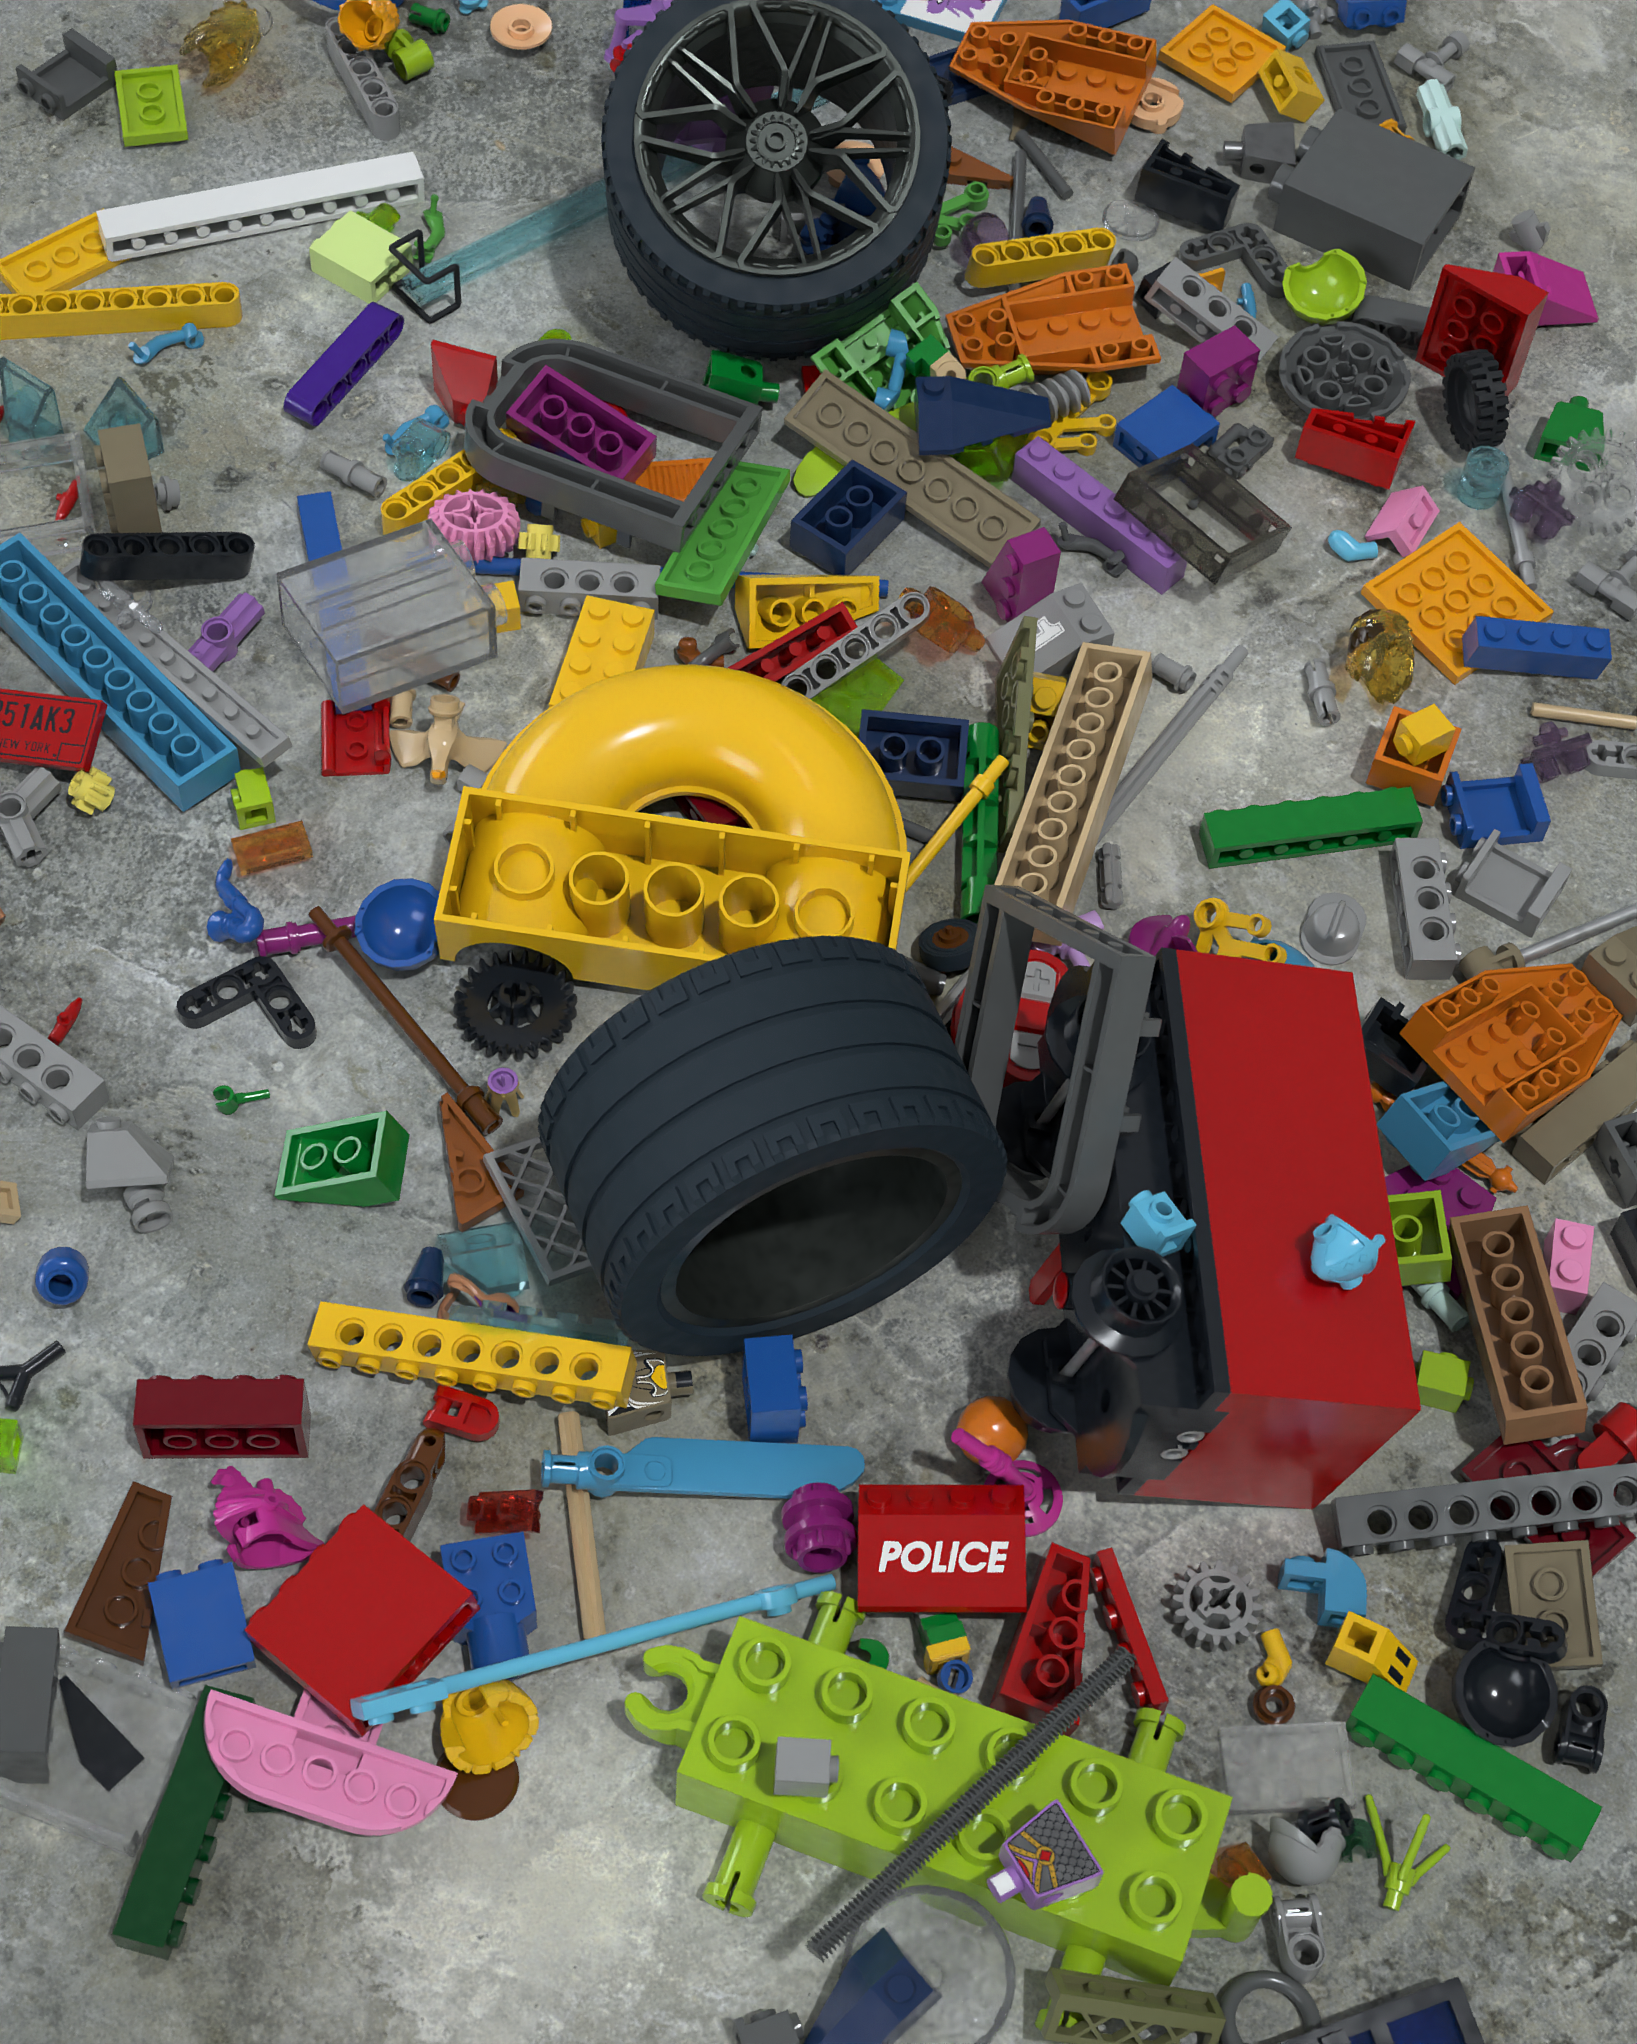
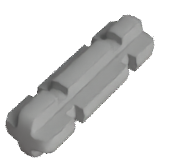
M1105 843L1099 849V861L1101 863L1100 883L1101 891L1104 892L1101 893V901L1104 908L1116 910L1119 909V905L1123 904V891L1119 889L1123 888L1121 862L1119 861L1121 859L1120 847L1117 844Z

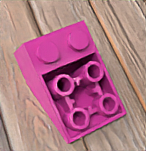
M1531 251L1499 252L1493 272L1522 277L1549 292L1538 325L1598 322V315L1584 272Z

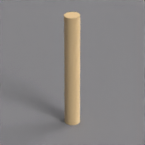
M1533 702L1531 707V716L1632 730L1637 728V716L1536 702Z

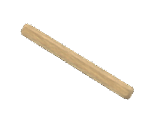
M576 1411L560 1413L558 1415V1426L562 1455H577L578 1451H584L580 1415ZM565 1484L583 1639L585 1640L606 1634L590 1497L588 1490L576 1489L574 1484Z

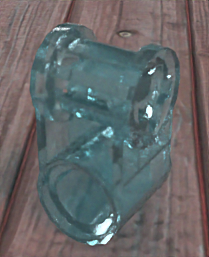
M422 418L415 419L410 427L392 444V453L396 457L394 464L395 476L405 482H412L420 478L446 453L451 441L450 433Z

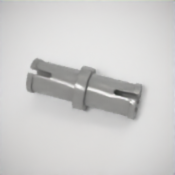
M331 449L327 450L321 457L320 468L341 478L347 486H357L375 497L381 496L385 491L387 478L365 468L362 462L356 459L351 461Z
M1315 658L1313 661L1316 670H1313L1310 661L1304 665V671L1310 686L1308 695L1309 699L1315 704L1319 723L1323 726H1330L1331 722L1328 714L1332 715L1334 723H1337L1341 718L1335 701L1337 692L1335 684L1329 679L1326 662L1323 659Z

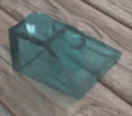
M5 357L0 358V380L5 421L9 433L8 439L16 450L24 451L37 459L64 435L54 388Z
M514 1221L471 1228L462 1233L459 1230L437 1234L445 1266L457 1274L463 1275L487 1294L507 1293L514 1297L519 1295L521 1290L530 1289L523 1242Z

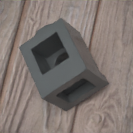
M768 2009L752 2016L750 2024L745 2025L743 2017L734 2019L733 2033L737 2044H800L799 2040L805 2038L797 2013L789 2014L788 2010L776 2013L775 2009Z

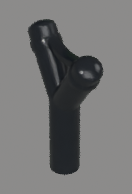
M54 1341L23 1364L0 1366V1381L14 1380L9 1394L0 1382V1389L6 1398L5 1408L12 1412L18 1411L23 1403V1398L31 1378L66 1353L59 1341Z

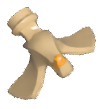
M449 694L431 696L428 710L434 716V722L426 732L390 730V745L394 757L401 767L416 766L431 758L430 782L435 785L446 784L448 766L451 760H455L464 768L471 764L486 773L494 766L505 750L507 743L499 739L466 736L460 730L458 723L465 703L461 702L457 696Z

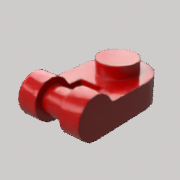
M445 1385L437 1387L433 1397L435 1401L432 1410L427 1411L423 1420V1425L426 1428H435L479 1442L493 1437L498 1431L500 1423L498 1408L493 1402ZM456 1407L460 1409L457 1417L448 1414L450 1408Z

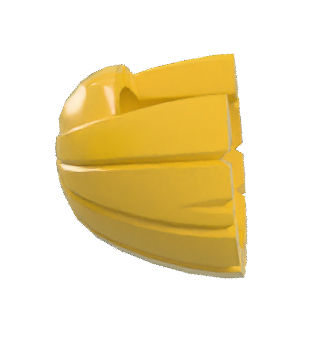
M507 1679L448 1695L447 1699L442 1700L443 1712L441 1715L440 1732L445 1754L454 1767L460 1771L464 1769L465 1773L468 1774L470 1771L473 1774H487L491 1772L492 1768L497 1771L514 1761L515 1756H520L521 1750H526L533 1741L532 1735H536L539 1727L538 1711L534 1702L520 1687Z

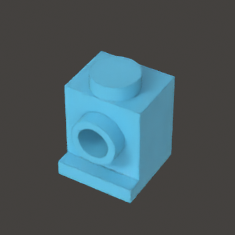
M1280 0L1263 14L1262 31L1285 45L1286 51L1292 46L1299 48L1307 41L1310 19L1291 0Z
M1144 1190L1137 1194L1129 1202L1130 1209L1121 1221L1122 1226L1137 1246L1153 1250L1162 1257L1181 1250L1197 1226L1193 1219L1186 1221L1165 1191L1152 1195L1149 1190Z

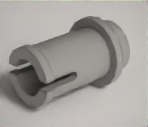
M1159 653L1152 661V674H1156L1173 684L1174 689L1177 691H1188L1195 682L1196 673L1192 671L1193 668L1190 665L1184 667L1162 653Z

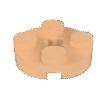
M1151 78L1131 123L1139 128L1150 130L1154 134L1165 133L1167 128L1176 124L1182 115L1184 101L1183 98L1181 100L1179 97L1178 88L1164 79Z

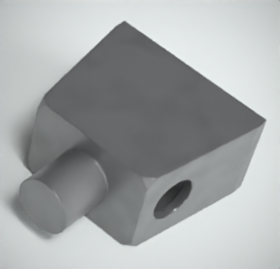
M1294 122L1246 124L1243 128L1241 141L1224 140L1222 159L1240 161V176L1243 179L1271 184L1276 172L1283 163L1292 167L1296 166Z

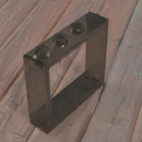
M1193 443L1129 472L1114 497L1118 504L1214 585L1276 553L1292 526ZM1189 457L1195 460L1193 466L1188 464ZM1178 478L1249 538L1251 542L1228 553L1154 489ZM1273 525L1276 529L1269 532L1270 527ZM1216 554L1223 558L1224 561L1219 563L1215 559Z

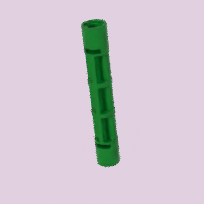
M977 722L969 725L963 798L970 791L969 785L978 774H983L994 759L1000 755V732L991 723ZM999 777L994 782L995 788L986 799H981L962 822L960 919H967L975 922L977 925L985 885H994L998 873Z

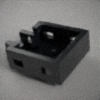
M1380 997L1361 1023L1370 1079L1398 1098L1401 1094L1413 1090L1429 1064L1399 1034L1409 1022L1408 1019L1401 1015L1405 1005L1399 1001L1394 1006Z

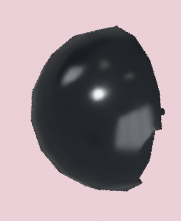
M1487 1641L1478 1642L1460 1659L1452 1677V1702L1460 1721L1476 1736L1500 1747L1516 1748L1533 1742L1547 1728H1550L1558 1709V1687L1551 1667L1547 1662L1537 1658L1511 1655L1501 1651L1499 1645Z

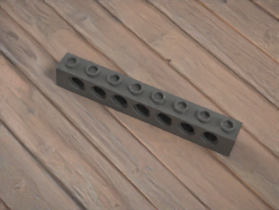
M1637 1462L1337 1497L1331 1501L1338 1551L1349 1550V1557H1358L1374 1554L1373 1547L1387 1545L1390 1546V1552H1401L1415 1549L1414 1542L1430 1541L1431 1547L1455 1545V1538L1471 1536L1472 1543L1496 1540V1533L1512 1531L1513 1538L1538 1535L1537 1528L1553 1526L1554 1533H1564L1579 1530L1578 1523L1593 1521L1595 1528L1620 1525L1619 1518L1635 1517L1637 1524ZM1616 1485H1623L1630 1490L1632 1502L1629 1506L1621 1505L1616 1501L1614 1497ZM1575 1490H1583L1589 1494L1592 1502L1589 1510H1580L1575 1506L1572 1498ZM1534 1495H1543L1549 1500L1551 1510L1548 1515H1540L1534 1511L1531 1504ZM1500 1499L1508 1504L1510 1516L1507 1520H1499L1493 1516L1490 1509L1492 1500ZM1460 1504L1468 1510L1469 1521L1466 1525L1456 1524L1451 1519L1449 1514L1451 1505ZM1420 1509L1427 1514L1429 1519L1427 1529L1419 1530L1410 1524L1408 1519L1410 1510ZM1377 1513L1386 1518L1388 1530L1385 1534H1375L1369 1529L1367 1520L1370 1514Z

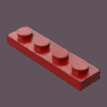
M1112 1547L1097 1551L1090 1568L1089 1577L1094 1591H1101L1105 1602L1103 1606L1104 1620L1108 1629H1114L1119 1641L1116 1647L1117 1650L1119 1646L1125 1647L1137 1659V1661L1134 1660V1668H1130L1133 1679L1131 1693L1134 1702L1138 1708L1146 1707L1162 1711V1716L1169 1699Z

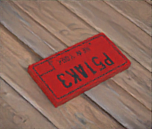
M0 688V762L78 772L82 770L89 773L108 705L102 700Z

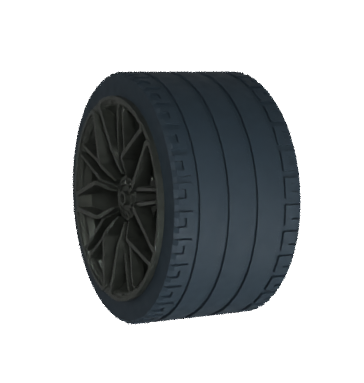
M673 0L669 8L665 11L661 9L656 14V19L653 22L648 21L646 23L644 31L639 36L636 35L632 40V48L626 49L620 66H617L614 72L615 81L610 83L609 94L604 105L606 115L602 117V159L611 235L614 236V245L622 266L627 267V275L637 287L639 294L646 296L647 304L652 309L654 308L658 311L663 320L671 321L673 328L688 334V338L694 341L699 339L702 341V345L708 348L712 346L720 349L721 352L728 353L729 351L740 357H743V355L754 357V360H761L762 357L770 358V361H777L778 358L796 360V356L803 355L804 358H809L836 338L840 342L882 314L888 309L891 299L919 279L920 273L928 260V253L931 252L945 195L951 163L952 135H949L951 120L948 115L947 100L943 99V86L937 79L935 67L929 64L930 57L927 52L922 51L919 47V41L915 36H910L908 33L909 28L904 23L900 24L895 20V14L890 10L885 11L879 1ZM779 86L777 99H765L754 104L744 90L754 87ZM793 88L804 90L798 104L792 101ZM728 95L735 114L718 99ZM820 96L840 107L847 115L837 122L822 126L811 110L815 100ZM711 120L726 134L725 151L710 152L673 143L680 131L690 121ZM856 123H858V124L861 126V128H852V127H853ZM845 140H871L875 147L834 149ZM667 155L705 166L669 191L661 175ZM851 160H881L887 183L884 197ZM841 169L873 203L876 210L867 219L815 192L812 189L817 185L822 174L831 170ZM715 173L728 177L678 205L673 201V199ZM726 191L718 240L715 242L698 230L682 213ZM746 193L758 201L772 203V206L743 252L740 253L727 248L726 242L735 196ZM793 201L802 206L814 254L804 255L787 202ZM810 206L858 229L841 242L820 251ZM782 212L797 257L773 259L753 256Z
M813 936L766 943L714 959L660 984L607 1019L573 1051L551 1082L540 1107L541 1112L538 1116V1132L541 1144L618 1328L621 1329L622 1333L629 1340L638 1343L642 1347L680 1356H712L743 1352L744 1338L793 1335L794 1339L837 1323L891 1296L940 1263L969 1237L994 1205L1007 1173L1008 1159L1004 1145L917 969H915L911 961H907L906 957L898 953L897 950L885 947L881 943L853 937Z

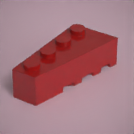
M1053 1542L1042 1555L1027 1596V1613H1021L989 1708L1039 1725L1038 1722L1042 1721V1718H1047L1046 1715L1050 1714V1711H1054L1053 1708L1058 1707L1057 1704L1062 1703V1700H1066L1065 1697L1069 1696V1693H1073L1072 1690L1077 1689L1076 1686L1080 1685L1083 1679L1081 1666L1082 1651L1085 1648L1086 1632H1084V1622L1088 1605L1091 1558ZM1079 1716L1077 1718L1078 1721L1074 1720V1725H1070V1729L1067 1728L1066 1732H1062L1063 1735L1070 1737L1079 1727Z

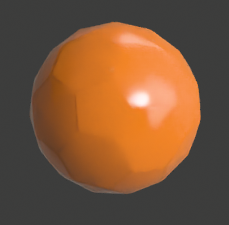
M985 1396L978 1398L970 1403L959 1416L957 1428L964 1429L987 1446H996L1012 1458V1462L1026 1448L1028 1424L1022 1420L1014 1409L1012 1401L1004 1397ZM961 1448L971 1462L980 1466L979 1459Z

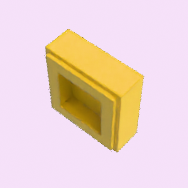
M967 1636L926 1646L923 1663L927 1675L937 1674L939 1669L950 1660H961L967 1664L971 1650Z

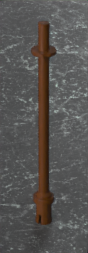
M320 906L313 908L308 916L326 937L322 943L325 951L333 952L337 950L456 1093L457 1105L470 1116L480 1128L482 1134L487 1135L496 1131L501 1126L503 1118L484 1098L485 1092L481 1087L469 1086L352 946L348 941L352 936L351 929L347 925L337 927Z

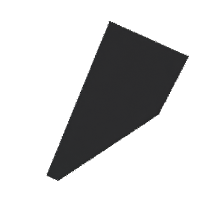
M65 1675L59 1682L80 1761L109 1792L145 1758Z

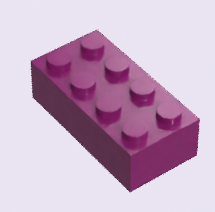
M547 365L543 367L506 412V429L514 432L516 438L522 440L523 443L631 483L637 481L656 457V435Z

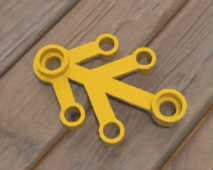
M1103 371L1088 374L1086 382L1090 391L1091 405L1094 401H1103L1110 395L1112 378ZM1081 404L1079 412L1073 413L1070 410L1069 415L1064 418L1058 414L1057 420L1052 422L1051 427L1031 432L1026 437L1024 446L1039 436L1058 451L1077 450L1083 456H1090L1095 453L1097 447V438L1093 434L1083 433L1079 437H1059L1064 432L1094 430L1100 436L1108 437L1115 432L1116 419L1110 414L1079 418L1088 409Z
M1218 898L1205 899L1196 906L1194 920L1196 926L1200 929L1196 945L1198 952L1210 953L1215 938L1219 946L1217 955L1247 957L1278 963L1286 962L1287 952L1283 947L1275 943L1261 945L1233 939L1227 928L1246 929L1249 934L1257 938H1264L1270 933L1272 927L1271 921L1267 917L1259 913L1249 916L1230 912L1228 905ZM1216 912V917L1211 922V916ZM1262 920L1261 928L1255 931L1256 923ZM1277 950L1278 954L1276 959L1271 961L1270 957L1272 952Z

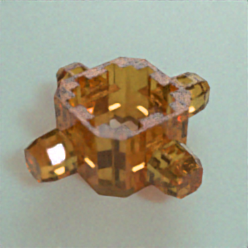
M929 586L923 595L930 604V616L928 621L916 631L949 653L955 654L961 645L972 652H979L986 640L982 632L975 628L972 613L963 604L943 591ZM906 587L899 595V598L909 592H921L914 588ZM911 602L905 606V609L910 612V618L912 619L920 617L924 612L923 606L918 602Z

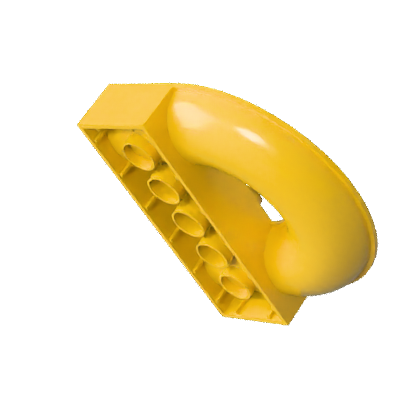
M696 664L664 665L618 674L576 691L538 715L502 752L487 775L482 788L463 786L434 916L440 959L455 961L456 955L461 949L474 944H512L527 947L555 958L569 969L573 979L650 991L660 984L714 959L747 948L787 939L813 936H844L881 943L885 947L897 950L911 852H907V840L902 815L888 780L865 745L839 719L799 692L763 677L718 666ZM700 796L728 806L738 813L750 828L655 815L639 811L656 801L669 797Z

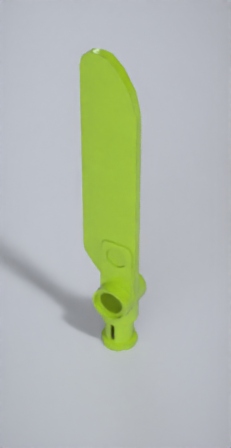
M1021 353L1017 355L1016 360L1003 366L996 364L991 367H976L971 371L969 377H966V380L1009 389L1025 381L1028 383L1033 382L1034 374L1027 357ZM914 401L888 412L916 432ZM815 447L806 454L797 467L793 478L794 488L800 496L806 498L814 497L845 466Z

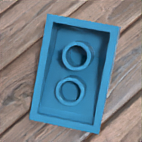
M1445 1081L1401 1094L1377 1123V1127L1385 1135L1388 1143L1402 1154L1409 1162L1411 1169L1421 1176L1424 1181L1449 1173L1500 1141Z

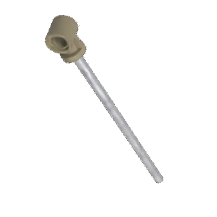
M1637 902L1520 950L1516 945L1509 942L1499 946L1496 955L1493 954L1488 946L1478 947L1461 960L1458 968L1468 980L1485 970L1525 967V963L1637 918Z

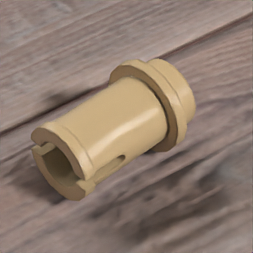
M398 681L393 683L392 687L388 690L391 700L389 723L394 728L407 729L413 724L412 705L416 699V691L411 683Z

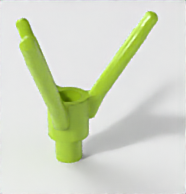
M1367 1794L1364 1799L1382 1860L1383 1876L1386 1877L1384 1888L1387 1889L1383 1906L1399 1911L1403 1897L1409 1896L1411 1887L1450 1851V1846L1444 1844L1417 1868H1411L1431 1820L1429 1814H1424L1415 1831L1403 1863L1392 1862L1373 1796Z

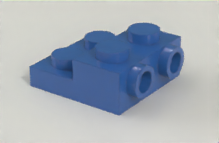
M1335 0L1338 4L1337 17L1349 29L1360 30L1368 25L1392 27L1397 23L1405 22L1407 0Z

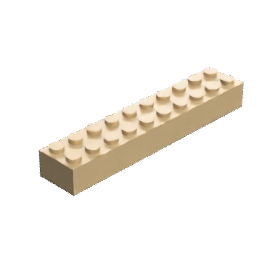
M1082 642L994 885L1020 886L1073 914L1152 684L1151 652ZM1034 928L1033 942L1062 946V942Z

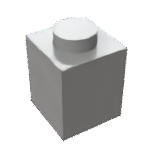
M778 1737L774 1794L827 1798L829 1783L838 1782L839 1756L831 1755V1740Z

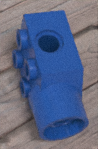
M524 1532L440 1545L443 1569L474 1594L480 1610L453 1638L455 1643L468 1646L471 1670L529 1655L527 1635L537 1629V1615ZM522 1674V1675H519V1676L511 1677V1678H508L507 1680L512 1681V1680L518 1679V1678H520V1677H523V1676L526 1675V1674Z

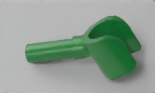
M222 1085L216 1087L213 1091L217 1100L228 1098L227 1101L215 1104L218 1110L225 1115L233 1114L238 1109L239 1104L270 1098L269 1089L235 1094L231 1087Z

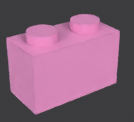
M1556 1218L1544 1240L1543 1258L1559 1312L1576 1315L1588 1295L1594 1226Z

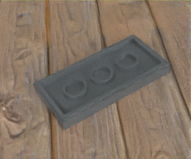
M1375 41L1316 46L1315 57L1335 112L1340 108L1377 125L1382 124L1388 119H1394L1398 123V128L1405 134L1407 125Z

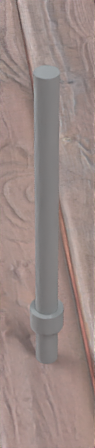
M1503 441L1500 445L1491 447L1516 553L1513 556L1516 571L1521 575V580L1532 591H1535L1537 589L1534 574L1536 567L1533 552L1528 548Z

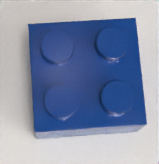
M793 1335L744 1338L741 1374L749 1442L798 1443L799 1428L806 1427L805 1411L808 1410L806 1386H801L803 1357L801 1349H794Z

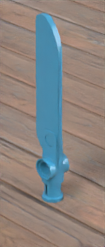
M650 1437L644 1439L628 1453H622L617 1448L609 1445L599 1446L593 1451H578L577 1455L552 1454L550 1450H543L541 1487H548L550 1483L574 1484L576 1489L588 1490V1492L598 1497H608L616 1493V1491L791 1499L792 1494L799 1487L817 1482L834 1485L839 1492H842L851 1487L862 1476L865 1463L863 1455L857 1449L849 1446ZM596 1468H608L613 1474L608 1476L601 1475L597 1472Z

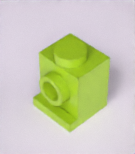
M263 767L244 769L234 773L237 788L230 789L240 830L276 823L273 801Z

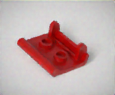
M377 692L374 694V703H371L372 710H357L344 714H336L334 701H322L321 774L323 777L389 774L391 767L389 695L384 692Z

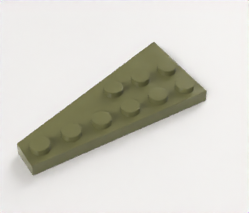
M1030 616L1023 617L995 678V722L1000 732V755L1009 762L1007 768L999 776V853H1006L1025 802L1024 787L1028 736L1034 722L1031 700L1033 696V672L1038 618Z

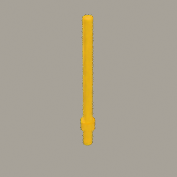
M998 755L983 774H978L970 783V791L909 865L906 892L981 799H986L994 790V782L1009 765L1006 758Z

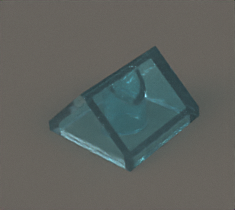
M117 377L83 431L95 445H100L97 430L140 423L148 460L165 452L159 419L122 377Z

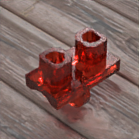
M532 1489L479 1492V1496L469 1497L466 1518L468 1521L476 1523L475 1534L504 1535L524 1532V1534L540 1533L539 1520L541 1513L539 1505L543 1500L544 1491Z

